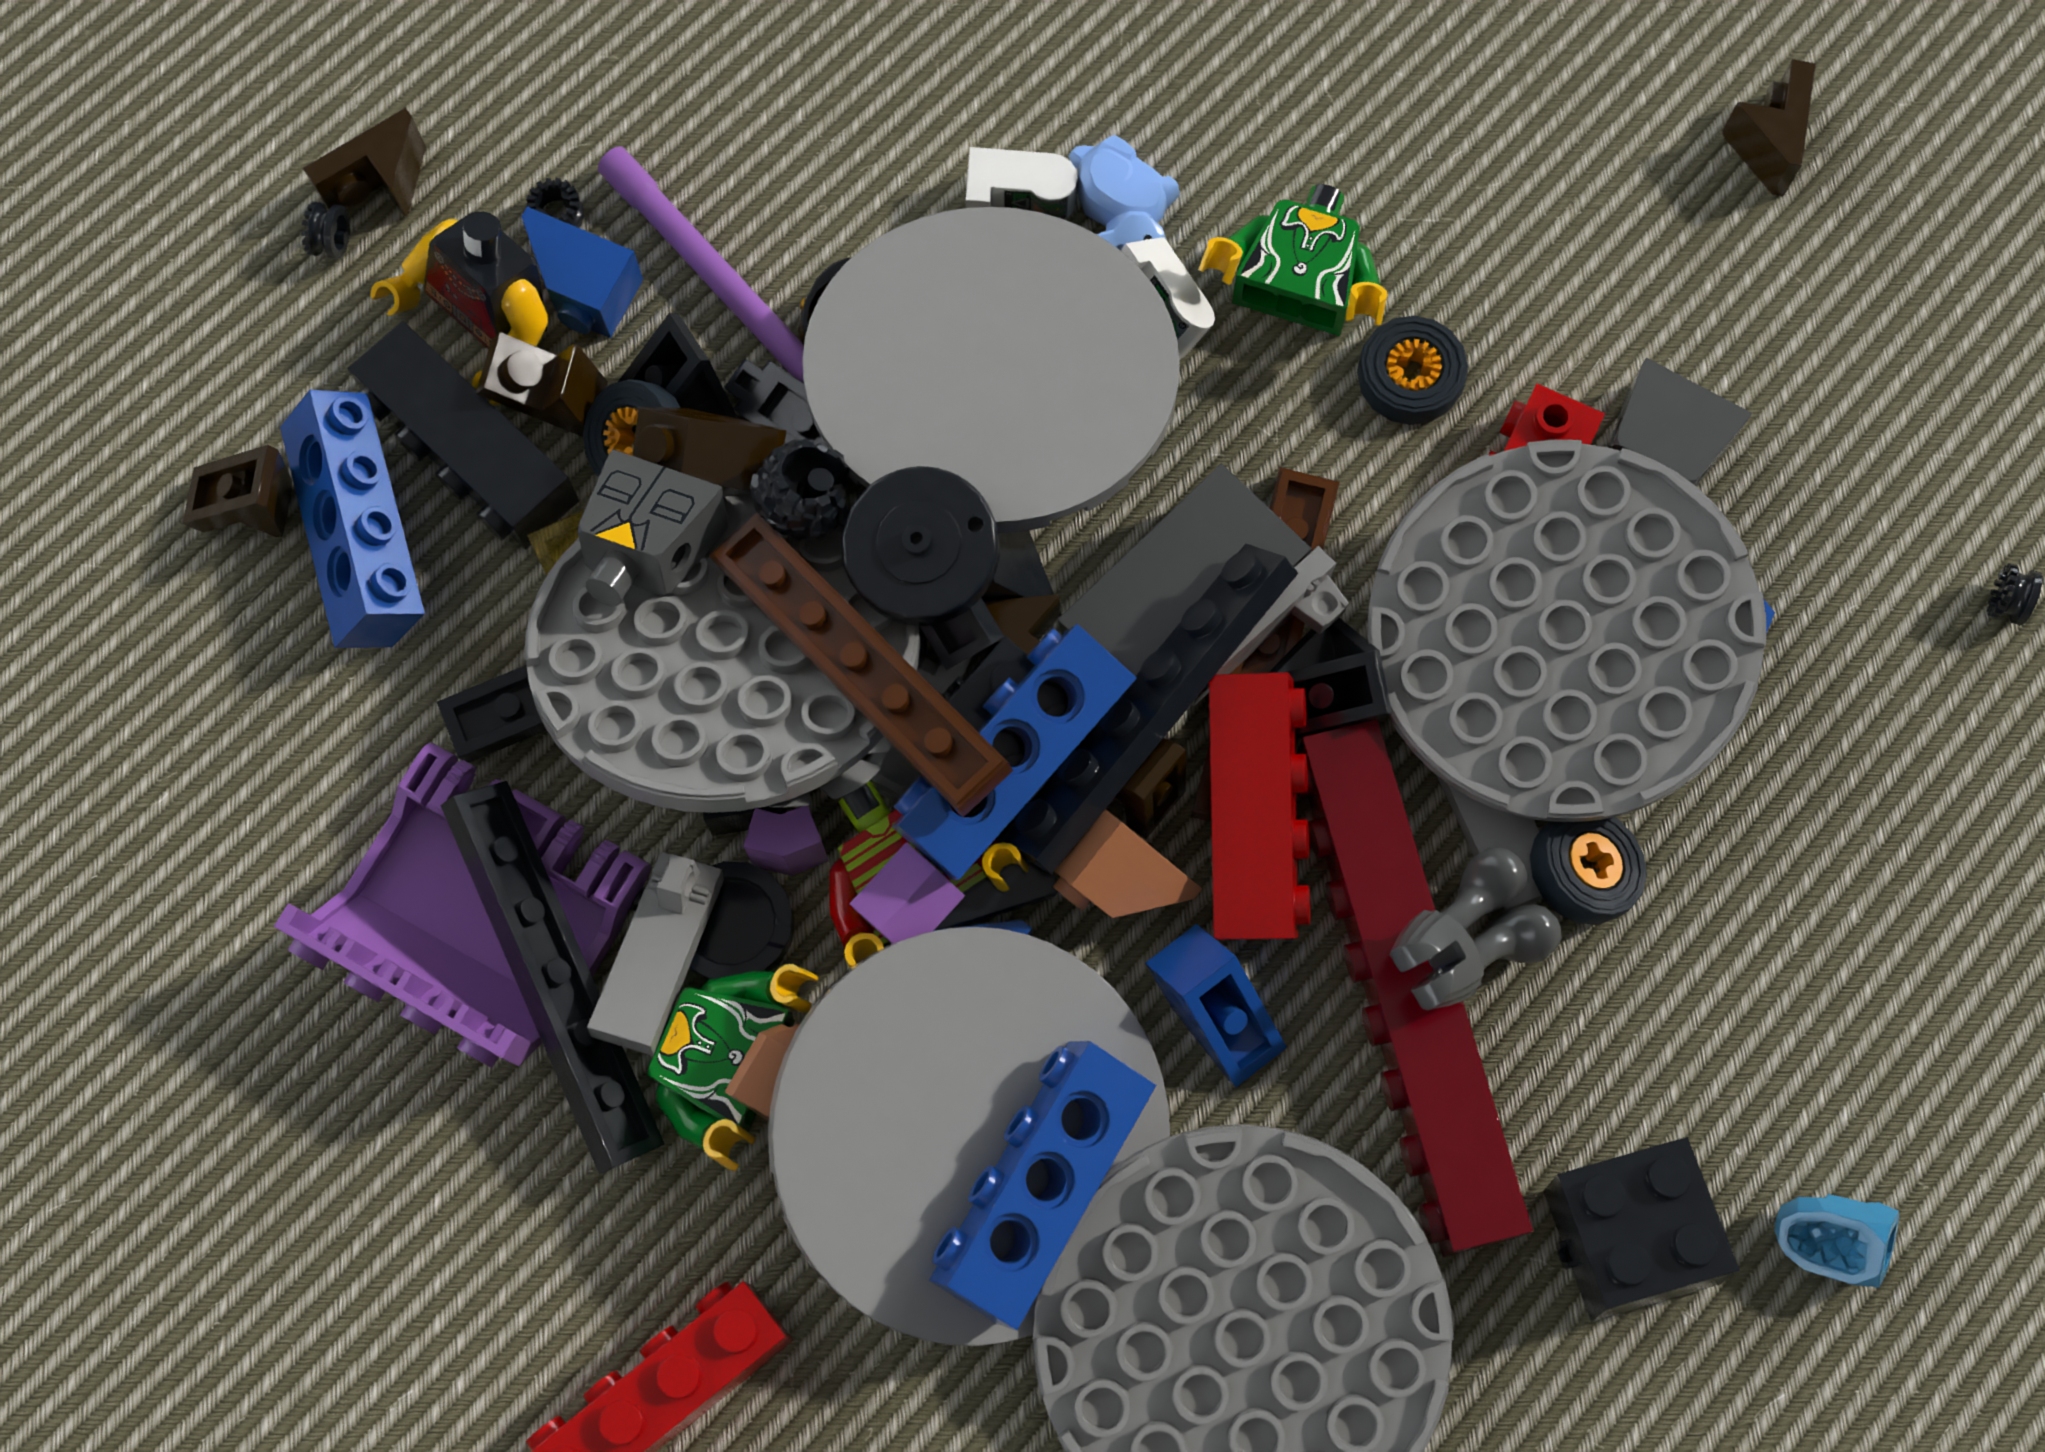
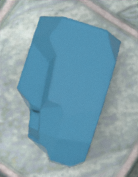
M1828 1194L1825 1198L1798 1197L1780 1206L1774 1230L1784 1254L1805 1271L1852 1285L1879 1288L1888 1271L1899 1224V1211L1879 1202L1865 1203Z

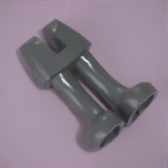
M1499 847L1488 848L1473 857L1464 870L1460 881L1459 895L1452 905L1441 913L1437 910H1423L1409 921L1396 939L1389 955L1400 973L1427 960L1434 970L1411 988L1422 1009L1431 1010L1450 1006L1476 994V990L1481 985V979L1484 976V969L1495 960L1503 958L1518 963H1537L1544 961L1559 946L1562 935L1561 926L1557 918L1548 909L1533 904L1517 906L1501 913L1489 922L1482 933L1475 939H1472L1467 933L1466 929L1482 916L1508 904L1522 892L1526 885L1527 872L1525 865L1517 855L1508 849Z

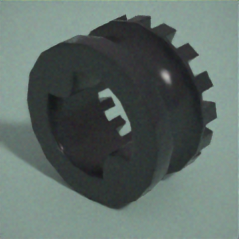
M557 177L554 181H551V178H545L546 182L542 183L539 181L536 183V188L532 187L529 190L530 195L526 197V207L547 215L543 208L552 201L562 200L566 207V214L561 213L560 218L554 216V218L577 228L581 227L584 219V208L574 185L571 186L566 179L562 182L561 178Z
M312 201L307 206L308 211L304 213L306 220H302V225L308 227L307 230H301V236H307L302 240V244L305 245L304 251L312 256H319L325 251L329 258H342L347 250L350 237V218L346 207L334 204L327 210L323 203Z
M2007 563L1998 574L1999 580L1995 579L1994 585L1999 588L1998 590L1991 589L1990 595L1993 596L1988 599L1987 615L2000 618L2003 614H2007L2010 616L2011 623L2022 626L2027 622L2037 604L2042 588L2043 576L2042 573L2030 570L2027 574L2023 575L2019 572L2018 565Z

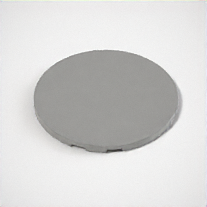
M974 207L943 211L918 218L881 235L857 252L831 279L811 315L803 350V380L810 416L813 418L815 426L829 450H837L844 455V462L849 469L847 476L856 485L862 484L867 488L884 475L907 467L928 466L950 471L967 480L981 493L993 513L999 533L1021 532L1050 526L1051 520L1070 515L1081 509L1087 512L1127 486L1129 478L1146 462L1148 457H1152L1162 442L1174 412L1179 384L1180 358L1172 319L1163 299L1142 270L1121 250L1104 238L1079 225L1044 213L1017 208Z
M1545 440L1528 442L1526 446L1506 450L1489 456V454L1481 456L1439 481L1417 501L1391 536L1379 561L1368 607L1367 640L1369 644L1371 643L1380 651L1392 714L1388 716L1411 751L1433 773L1471 799L1496 810L1543 821L1582 822L1624 815L1647 807L1676 792L1713 762L1736 733L1746 717L1757 692L1764 647L1766 646V613L1763 593L1759 591L1754 571L1747 558L1749 553L1733 525L1717 505L1698 487L1676 471L1634 451L1624 448L1619 451L1604 446L1582 444V440Z
M722 487L728 529L671 593L658 595L631 585L619 605L611 606L598 601L588 592L585 586L587 579L593 571L585 565L578 538L562 554L548 573L530 611L525 635L524 655L532 696L546 730L566 756L590 777L634 800L658 807L689 812H732L766 807L793 799L833 780L859 762L883 738V735L709 557L714 550L754 514L758 513L754 508L751 491ZM839 526L831 534L820 539L807 538L797 540L777 532L917 671L920 649L919 626L890 620L873 610L860 597L852 586L842 561L841 536L843 526Z
M961 927L919 934L895 942L869 955L851 967L843 977L831 986L820 1000L816 1001L797 1028L783 1057L775 1081L770 1106L768 1129L770 1169L774 1175L776 1191L784 1213L782 1216L809 1265L818 1272L824 1281L847 1304L868 1318L897 1332L925 1341L949 1345L978 1346L996 1344L1033 1335L1037 1297L1016 1331L995 1323L930 1282L929 1279L937 1265L932 1263V1258L939 1242L950 1228L954 1226L960 1228L973 1205L968 1201L973 1184L987 1166L992 1165L995 1167L1009 1144L1004 1141V1134L1010 1121L1024 1105L1030 1107L1044 1084L1039 1081L1040 1071L1047 1058L1057 1047H1065L1070 1041H1091L1157 1085L1108 1172L1135 1152L1159 1140L1170 1137L1169 1109L1164 1081L1155 1053L1144 1029L1130 1007L1115 989L1095 970L1074 955L1033 936L998 928ZM1074 1100L1065 1106L1061 1116L1062 1127L1070 1137L1076 1135L1083 1124L1082 1109ZM1041 1160L1034 1162L1026 1175L1027 1188L1033 1197H1037L1045 1191L1049 1183L1048 1169ZM1008 1221L998 1224L991 1234L990 1246L997 1259L1008 1254L1014 1244V1231Z
M1243 1124L1210 1126L1185 1131L1159 1140L1135 1152L1113 1167L1105 1175L1037 1295L1033 1329L1034 1363L1040 1395L1058 1434V1439L1066 1452H1423L1439 1422L1448 1394L1452 1340H1454L1452 1311L1446 1283L1443 1280L1435 1255L1423 1230L1408 1208L1392 1190L1365 1166L1344 1152L1320 1140L1289 1130Z

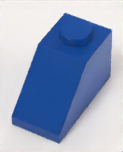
M526 207L521 217L558 319L576 332L589 334L592 330L611 338L643 282L634 251Z
M1195 924L1145 962L1173 1011L1228 1081L1235 1087L1239 1086L1287 1048L1237 957L1198 924Z

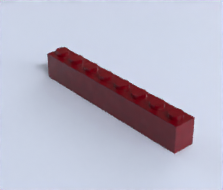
M1378 720L1303 737L1297 754H1306L1308 789L1307 793H1297L1299 798L1308 796L1315 819L1308 821L1310 843L1317 859L1326 857L1332 881L1325 884L1329 908L1335 920L1344 919L1351 942L1343 946L1347 970L1353 983L1362 981L1369 1006L1362 1008L1365 1032L1372 1047L1381 1045L1388 1071L1381 1072L1380 1074L1384 1097L1390 1111L1400 1110L1407 1136L1400 1137L1399 1139L1402 1159L1409 1176H1419L1426 1202L1419 1204V1215L1425 1236L1430 1244L1439 1243L1442 1257L1527 1235L1533 1232V1228L1464 1002L1431 1010L1422 1009L1411 988L1434 971L1429 961L1427 960L1400 973L1389 955L1400 932L1409 921L1423 910L1435 911V907Z

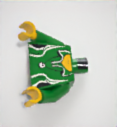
M1316 184L1311 187L1305 205L1287 199L1279 200L1270 215L1256 216L1228 238L1215 237L1210 239L1198 269L1203 273L1209 268L1220 270L1224 273L1222 282L1228 285L1232 283L1238 269L1232 304L1337 336L1341 335L1345 319L1346 321H1353L1354 315L1357 314L1369 315L1375 320L1374 325L1381 326L1388 296L1387 291L1381 286L1370 249L1358 242L1360 224L1353 219L1339 215L1344 202V195L1337 188L1325 184Z
M794 964L783 965L776 972L751 971L709 979L700 990L684 988L672 1015L670 1014L648 1068L647 1075L658 1084L656 1102L679 1136L705 1151L709 1157L730 1171H735L739 1167L737 1163L729 1159V1152L732 1146L740 1140H746L751 1145L755 1142V1138L749 1133V1130L757 1113L724 1092L759 1032L780 1024L788 1027L794 1026L796 1021L789 1009L781 1007V1005L784 1004L803 1013L808 1012L812 1006L811 1002L797 997V992L804 982L809 980L817 982L818 976Z

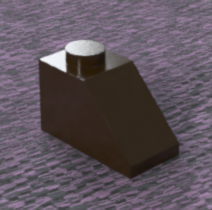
M639 407L633 456L724 488L751 491L749 486L752 475L763 466L762 460L770 455L772 450L785 444L787 430L690 408Z

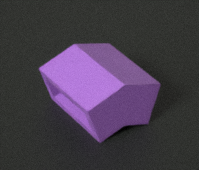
M802 806L784 814L755 808L743 846L753 865L769 871L793 876L829 861L808 806Z
M906 842L849 904L884 938L893 944L919 934L933 932L965 895Z

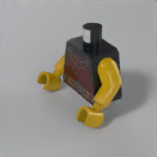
M484 211L471 212L460 220L447 219L439 223L421 238L402 262L401 266L404 272L401 275L377 281L371 289V298L373 300L393 293L394 306L387 313L388 316L414 309L420 301L418 283L424 284V292L487 349H489L491 339L499 332L537 347L543 333L547 331L548 314L544 308L535 261L501 230L500 221L496 216ZM482 371L476 373L472 381V386L476 390ZM490 400V403H491L493 406L502 405V404H499V403H497V402H494V401Z

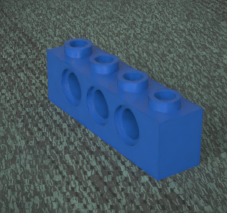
M309 390L280 426L334 647H393L419 621L425 612L368 394Z
M1074 625L1066 630L1063 635L1052 628L1027 656L1035 666L1024 679L1017 684L1009 677L983 705V708L991 716L977 732L992 746L994 737L1000 730L1013 731L1022 739L1025 752L1022 761L1016 767H1011L1013 772L981 800L980 807L974 815L966 818L954 813L948 802L922 777H919L893 806L902 815L892 825V828L950 880H959L1137 679L1080 625ZM1044 681L1058 683L1067 693L1068 705L1066 711L1060 717L1046 714L1038 704L1037 692L1039 686Z
M1070 1041L1065 1047H1057L1047 1058L1039 1074V1081L1044 1083L1030 1107L1028 1105L1021 1107L1010 1121L1004 1134V1141L1009 1143L996 1166H987L978 1176L968 1197V1201L973 1204L960 1228L954 1226L946 1232L932 1258V1263L937 1265L929 1279L930 1282L995 1323L1016 1331L1157 1086L1091 1041ZM1074 1100L1082 1109L1083 1124L1079 1132L1070 1137L1062 1127L1061 1116L1065 1106ZM1041 1160L1048 1169L1049 1183L1041 1195L1033 1197L1026 1185V1175L1030 1166L1034 1162ZM1008 1221L1014 1231V1244L1008 1254L997 1259L990 1246L991 1234L998 1224Z

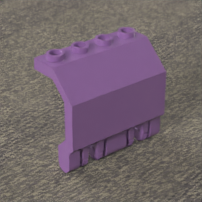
M430 742L420 750L399 783L391 815L345 888L311 915L288 903L273 927L294 938L287 950L310 964L324 970L331 959L350 970L344 983L360 993L380 1002L385 992H388L407 1003L400 1015L417 1026L436 1035L443 1024L464 1037L457 1048L483 1064L493 1068L500 1057L520 1066L542 1044V1040L440 806L451 797L466 793L474 781L477 769L464 760L460 759L458 762L456 755ZM495 779V781H492L490 785L497 784L502 781H500L499 779ZM515 789L512 791L593 977L621 931L633 900L647 881L651 871V864L626 850L619 854V846L604 840L593 851L576 882H573L564 877L562 873L581 844L582 837L584 836L583 832L585 831L584 827L572 820L566 822V817Z

